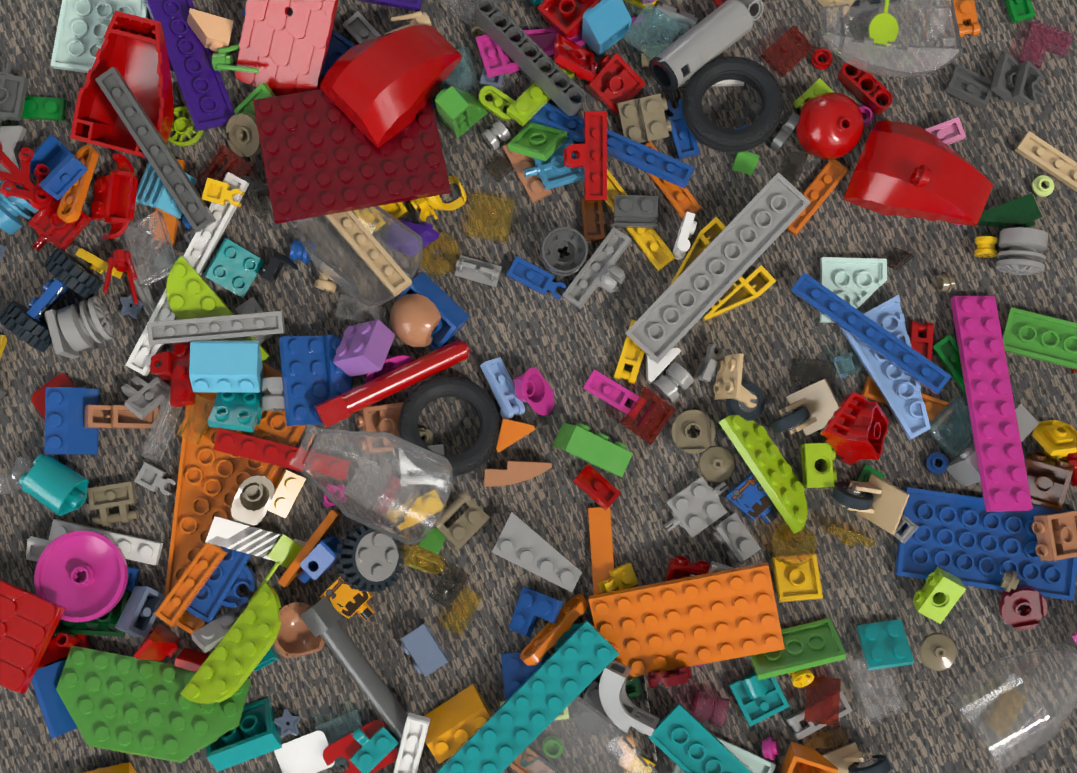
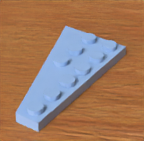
M899 295L864 313V315L911 347ZM840 327L908 439L911 440L931 429L925 402H923L920 390V383Z

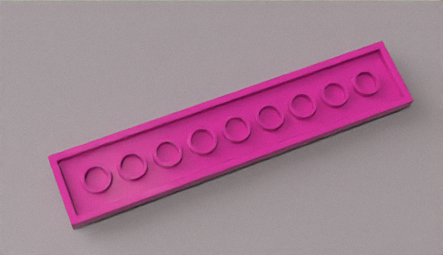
M954 296L950 300L986 512L1032 510L1031 494L995 296Z

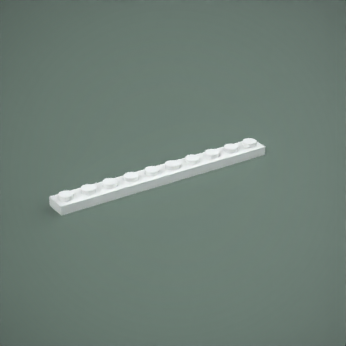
M229 172L223 182L231 185L229 191L239 189L245 193L249 186L248 182ZM235 195V202L240 203L243 195ZM228 200L225 206L211 203L209 210L216 221L202 231L195 233L184 254V257L200 275L237 208L230 204ZM166 289L148 322L178 319L170 308ZM147 325L126 363V366L144 376H148L150 372L151 357L160 353L164 345H149Z

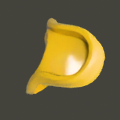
M454 175L448 176L449 183H456L461 196L451 203H443L440 195L426 197V202L434 210L452 211L465 204L466 194L460 180Z

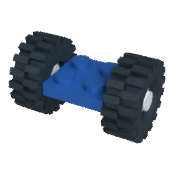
M57 248L43 264L58 279L54 281L51 279L43 287L45 292L41 297L38 298L36 296L29 303L28 307L30 309L12 300L0 314V323L6 329L10 330L12 334L19 337L23 342L25 341L29 346H33L41 352H45L52 344L47 322L42 319L45 316V311L50 310L68 288H71L74 292L88 300L104 283L77 259L60 248Z

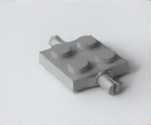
M699 476L665 501L671 509L674 518L663 524V526L669 532L680 525L693 538L727 513L720 502L719 495L729 489L723 481L713 489L708 486L702 476Z

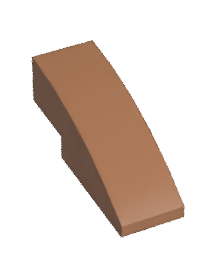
M86 405L84 407V428L157 429L159 407L155 408L141 420L128 410L125 405Z
M508 460L507 469L485 468L484 487L505 486L529 480L552 468V463Z

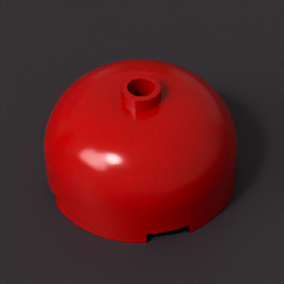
M836 92L819 94L810 98L801 108L799 124H796L797 136L801 146L809 155H814L821 159H835L848 154L859 143L864 127L863 116L859 106L850 97Z

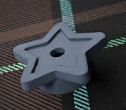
M132 294L128 297H120L123 305L120 315L125 316L129 314L132 318L137 319L145 303L138 298L139 303L135 305Z
M284 709L281 717L273 719L280 737L288 734L297 736L299 734L297 724L301 717L292 716L288 709Z

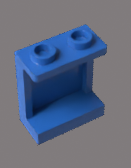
M50 135L34 151V157L30 161V173L35 178L34 170L38 164H44L49 168L48 176L39 185L56 200H59L88 170L53 135Z

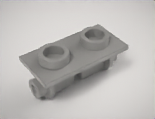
M663 3V5L658 4L652 22L685 34L696 25L698 18L695 17V14L682 10L680 14L676 13V8Z
M460 255V258L457 260L454 276L496 287L502 266Z

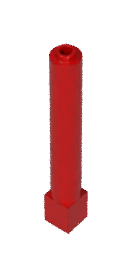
M457 339L341 395L325 400L315 405L314 408L323 426L327 428L350 417L351 414L468 359V353H470L469 346L466 341L462 342L460 339Z

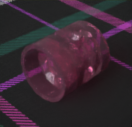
M697 690L690 713L700 722L707 719L710 725L722 728L728 714L729 699L717 695L712 699L711 694Z

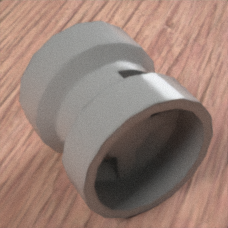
M499 120L493 124L490 130L486 129L481 133L492 150H496L501 142L511 138L509 131Z

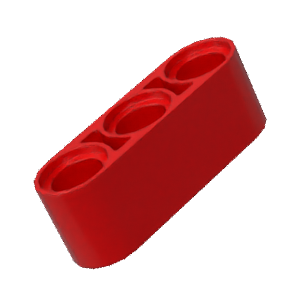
M848 60L839 70L838 80L862 104L870 108L872 113L882 114L893 101L892 94L858 61ZM845 70L852 71L853 76L848 75ZM861 84H865L869 90L862 89ZM876 99H881L884 105H879Z

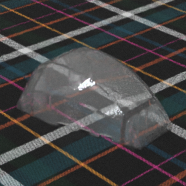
M881 0L877 4H869V1L860 2L859 6L850 7L849 4L821 7L820 10L823 40L842 60L864 72L883 77H923L938 72L961 55L963 50L953 0H899L892 2L889 0L888 13L897 20L899 30L895 41H888L887 45L874 43V39H871L868 33L871 20L876 15L883 13L885 0Z

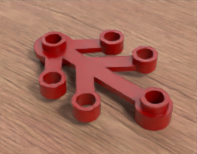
M0 142V162L10 172L0 171V180L5 181L0 187L1 194L6 197L14 196L29 200L30 205L35 209L47 208L51 204L52 198L39 184L48 176L49 168L44 164L36 166L34 170V175L36 176L35 187L29 180L30 161L34 157L33 150L28 147H23L18 154L20 159L19 169L2 151L3 147ZM15 184L22 185L26 190L16 188Z

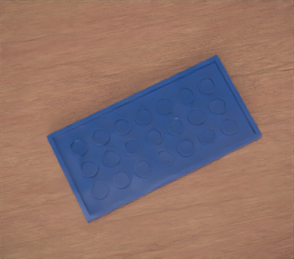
M904 487V492L910 495L903 514L917 524L919 528L905 544L898 540L894 575L927 579L928 575L939 567L959 578L964 585L1005 591V588L1000 587L1002 578L1006 570L1010 572L1014 570L1017 571V577L1020 578L1018 586H1033L1043 597L1074 601L1077 557L1057 561H1041L1040 556L1037 555L1035 550L1038 544L1037 535L1032 530L1033 516L1062 513L1070 510L1062 509L1057 511L1047 507L1032 505L1033 509L1029 511L986 512L984 498ZM905 523L899 530V533L902 534L909 525Z

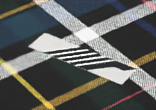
M215 516L205 542L272 560L267 555L281 535ZM290 538L303 547L307 543L301 540Z

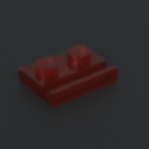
M793 25L763 52L762 57L783 78L810 54L815 47Z
M814 677V680L807 685L805 722L839 725L841 679Z

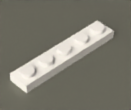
M53 519L49 541H54L56 538L73 531H93L113 540L123 552L125 559L155 566L158 565L163 543Z

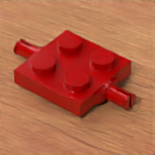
M51 196V204L47 208L40 209L28 222L40 236L31 246L40 252L48 242L65 251L92 219L82 210L78 220L72 223L64 222L57 215L61 198L56 200Z

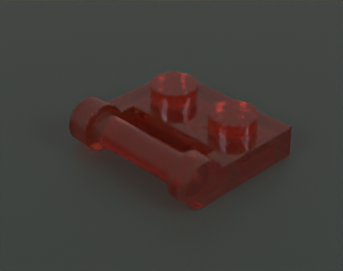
M222 144L219 148L220 152L202 174L199 173L196 177L205 185L207 178H211L226 157L230 158L214 180L223 182L228 172L244 180L253 169V166Z
M644 386L641 390L642 394L630 412L619 423L651 445L675 409ZM648 399L652 400V403L645 411L637 425H634L633 421L640 413Z

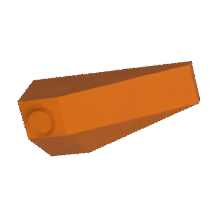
M791 741L780 773H837L838 768L815 749Z

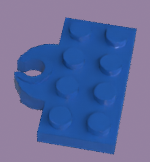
M222 547L228 553L186 611L206 623H210L214 620L222 605L238 607L247 603L251 598L249 596H241L238 588L241 584H246L252 592H255L257 589V578L253 570L247 565L252 555Z

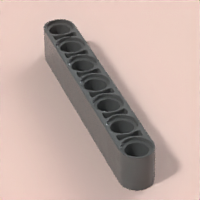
M477 0L473 16L476 24L567 115H578L586 98L583 90L493 0Z

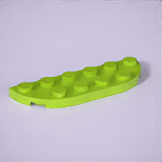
M181 256L174 263L168 275L166 293L170 308L179 320L234 315L184 256ZM250 336V337H238V338L215 339V340H204V341H257V340L254 338V336ZM260 345L261 357L263 362L266 359H268L270 355Z
M731 415L719 421V424L794 534L800 532L807 521L808 511L804 494L805 488L780 453L779 448L768 436L766 429L763 426H759L753 420L746 421L739 415Z
M267 583L263 585L180 693L184 698L200 704L222 702L236 693L274 644L281 627V621H279L281 603L271 585Z

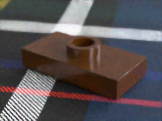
M580 198L583 237L586 241L604 240L602 200H584V198Z

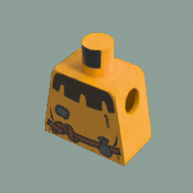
M339 577L320 596V598L326 596L333 607L348 619L357 612L367 621L375 613L367 604L373 593L352 589V585H347L344 582L346 578Z

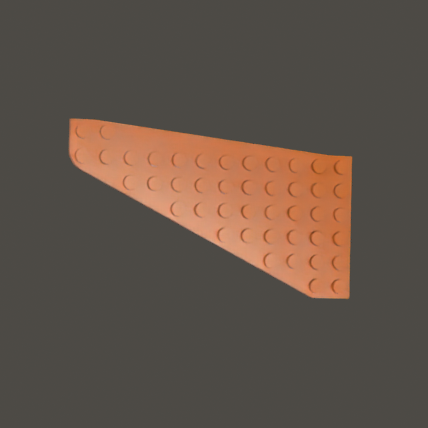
M262 362L264 378L282 377V373ZM195 392V404L186 406L164 594L166 596L206 543L205 541L214 517L234 521L231 515V505L241 483L250 476L261 475L270 479L275 488L285 467L213 450L219 428L209 427L208 419L218 392ZM262 410L260 424L255 426L254 432L231 431L296 447L307 425L287 426L285 411ZM185 611L176 625L191 634L205 626L206 622Z

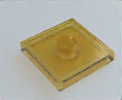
M473 193L465 236L508 243L515 200Z

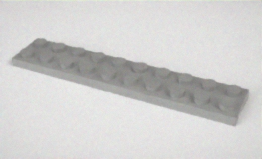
M778 172L625 334L658 364L811 202Z

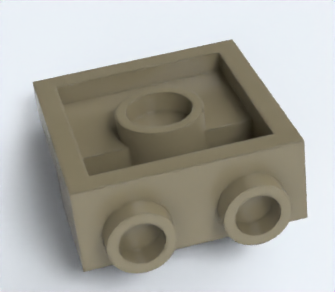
M661 93L616 103L624 137L638 143L669 137L668 132L672 131L670 119L665 118L664 110H667L668 107L666 98H661Z

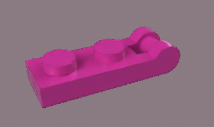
M595 369L583 387L587 392L633 420L637 418L639 408L643 407L646 403L643 398ZM627 399L633 401L630 408L624 405Z

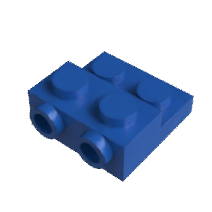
M521 652L501 653L505 700L509 699L550 655L545 653L537 665L527 666L520 658Z

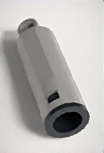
M727 0L649 61V69L655 81L668 92L675 91L694 76L705 64L713 61L752 30L753 21L758 20L763 14V2L761 0Z

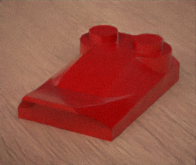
M545 0L537 9L546 22L559 34L566 38H572L578 34L580 26L583 24L585 11L590 7H595L600 3V0Z

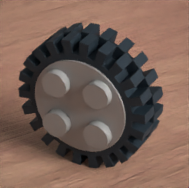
M366 521L352 525L353 528H348L345 531L348 535H342L340 538L344 543L337 544L336 548L341 550V554H336L335 559H341V563L336 564L337 569H343L339 573L340 577L346 578L344 582L347 585H352V589L362 592L384 591L386 587L393 586L392 581H397L400 578L396 573L403 572V568L399 567V564H405L406 560L400 558V554H406L405 549H399V546L404 545L403 540H397L400 534L393 532L395 528L387 526L385 522Z

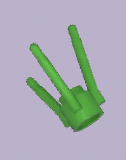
M239 44L227 48H218V53L212 54V65L215 71L260 72L257 68L233 66L232 55L227 53L240 49Z

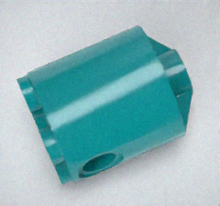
M40 454L37 456L31 470L24 473L19 479L18 483L22 485L21 489L24 493L32 495L39 503L59 516H64L69 512L79 509L87 499L88 479L69 466L58 462L52 455L44 456Z

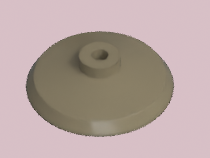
M711 446L700 455L698 462L699 471L710 482L721 483L726 481L735 471L734 456L728 449L722 446Z
M933 633L926 636L921 642L919 655L926 667L934 671H943L950 668L955 662L957 649L954 641L949 636L943 633Z

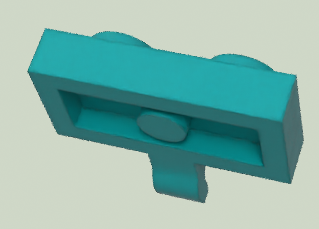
M384 725L370 738L358 727L352 734L353 738L362 746L350 757V761L362 773H369L399 744V741Z

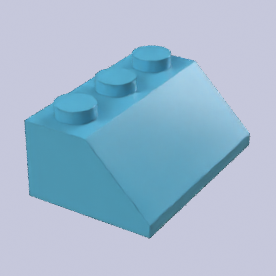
M191 340L189 376L193 392L260 393L262 387L261 379L265 375L259 341Z

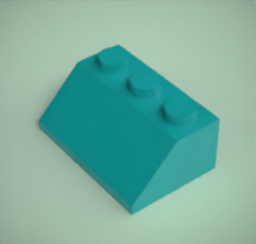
M269 697L245 705L240 725L220 736L218 740L206 747L207 759L218 772L282 748L280 733L276 728V724L273 723V719L276 717Z

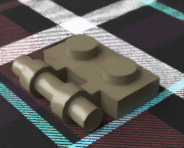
M134 481L87 488L90 510L99 509L100 516L92 518L94 526H109L111 523L120 521L128 523L132 519L139 518V511H130L128 506L129 504L137 503ZM119 506L120 513H109V508Z

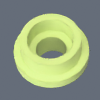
M1046 175L1038 176L1032 182V191L1039 197H1046L1054 190L1053 180ZM1042 182L1046 184V189L1042 188Z

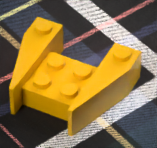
M717 217L699 232L671 284L726 228ZM762 265L746 279L740 276L701 320L705 322L757 299L776 280Z

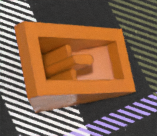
M502 418L499 438L495 447L497 452L499 453L536 430L534 425Z

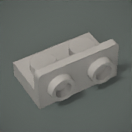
M735 512L713 527L716 531L713 533L714 537L720 545L724 543L728 548L726 554L733 563L737 561L738 564L742 565L746 559L761 549Z

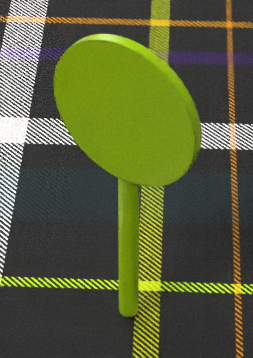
M885 0L883 13L876 15L871 20L868 28L871 41L880 47L892 44L897 38L899 30L897 20L888 13L889 0Z

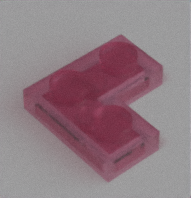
M1032 21L1029 25L1018 62L1023 63L1028 60L1039 69L1046 51L1065 57L1068 54L1074 34Z

